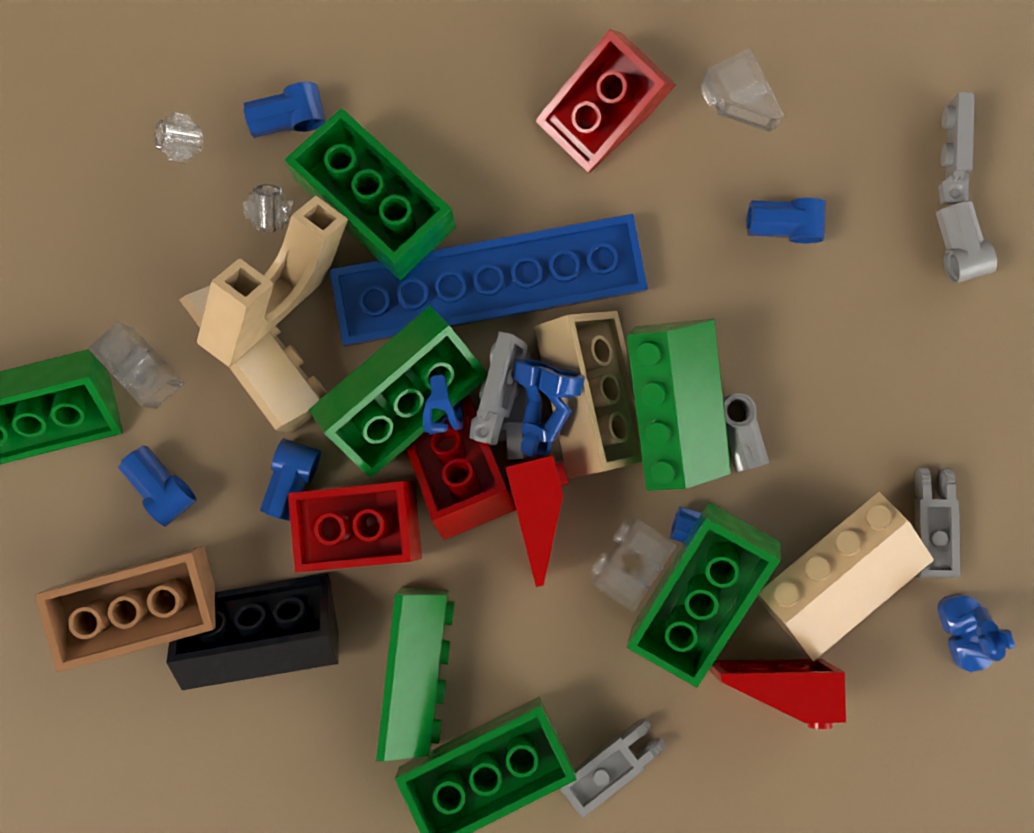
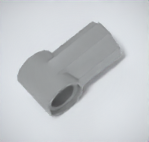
M972 201L953 204L937 211L936 216L946 246V252L943 257L944 268L950 281L959 283L993 274L997 268L996 252L989 241L983 240Z
M734 393L723 398L729 453L735 472L749 470L770 463L756 419L757 406L754 400L743 393ZM731 401L738 402L744 410V415L740 422L732 421L727 414V408Z

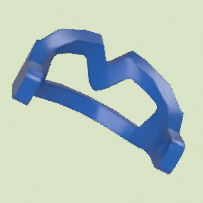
M443 375L432 376L430 378L432 394L425 402L423 413L424 431L428 432L429 435L446 432L448 424H443L446 420H449L454 430L463 429L462 401H459L452 407L448 396L446 378ZM432 409L444 410L446 414L434 423L432 420Z

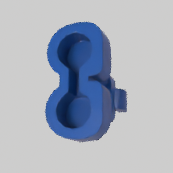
M515 359L512 377L519 384L526 387L528 397L521 433L524 434L521 442V452L528 456H536L537 453L541 455L549 454L552 448V441H555L572 413V410L561 398L581 396L585 376L577 372L555 368L554 365L543 361ZM539 390L546 394L556 407V410L545 425L541 423L543 400Z
M955 594L944 597L938 603L937 609L945 632L954 635L948 639V645L957 667L969 672L983 670L989 667L993 661L1002 660L1005 657V648L1012 649L1016 647L1011 631L1007 629L999 630L988 610L982 607L976 599L966 595Z

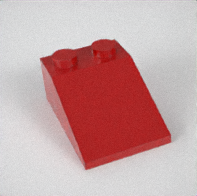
M609 29L535 121L588 173H591L652 114L676 84L622 32Z
M469 396L461 400L464 416L463 429L454 430L449 420H446L443 423L448 424L446 432L432 435L424 432L406 447L432 522L443 540L516 510L490 445L469 438L471 420L477 416Z
M553 455L505 467L536 587L544 586L563 499L561 487L568 485L563 462L555 463Z
M415 481L288 493L295 573L405 563L422 559Z
M810 659L715 660L709 669L721 683L803 723H807L809 728L831 729L833 728V723H846L845 672L823 659H817L814 662Z

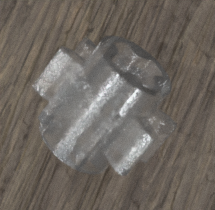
M172 112L171 117L166 116L165 120L158 121L154 134L155 146L166 153L167 161L185 163L186 159H192V155L200 153L203 144V132L201 127L191 122V115Z
M258 185L253 188V193H248L249 199H243L244 218H251V224L254 225V228L262 232H277L281 230L283 224H288V218L293 214V200L285 198L282 188L276 185Z

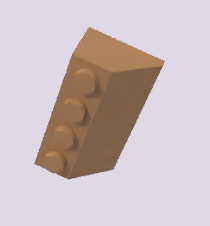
M205 546L56 585L35 594L56 672L215 629V582Z

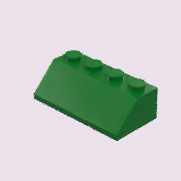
M715 318L635 326L626 336L646 491L687 489L730 475L731 463Z
M95 348L0 371V465L122 434L123 428L111 377Z
M402 586L395 593L376 761L386 762L429 756L432 743L439 744L442 720L435 719L436 703L444 704L446 680L439 679L441 664L448 665L451 643L449 640H444L445 624L452 625L455 608V601H448L449 591Z

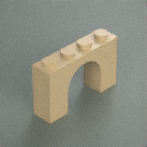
M314 196L292 214L282 247L264 276L239 258L211 281L197 344L225 365L231 367L326 280L348 219L322 199Z

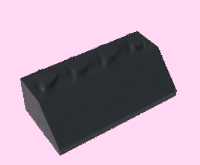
M329 574L215 592V629L169 642L166 663L181 690L339 664V632Z

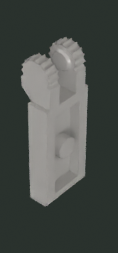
M918 468L914 475V492L917 499H914L915 531L934 561L916 577L960 578L959 499H956L954 471L951 468L940 469L938 492L941 499H932L930 471L927 468Z
M642 718L630 726L622 736L618 734L576 767L575 774L577 780L560 788L582 818L644 771V766L665 749L666 744L660 737L650 741L636 756L629 748L631 744L644 736L651 727L646 718Z

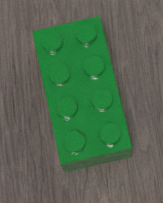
M342 107L284 159L294 181L312 198L314 196L319 197L348 219L345 229L400 281L456 228L452 208Z
M429 305L314 404L309 411L323 433L368 477L372 478L425 432L423 413L425 402L432 394L430 384L432 376L443 375L446 378L449 400L452 407H454L487 378L488 372L449 324ZM433 408V422L438 421L446 412Z
M708 502L633 624L626 648L697 688L781 560L780 541Z
M539 696L431 750L429 756L417 757L399 766L394 780L420 833H472L577 779L574 766Z

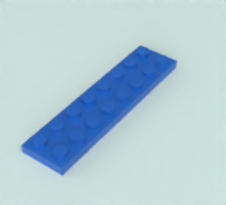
M633 214L432 250L401 281L379 260L329 269L342 344L345 347L391 339L429 305L450 327L636 294L646 292L648 289Z

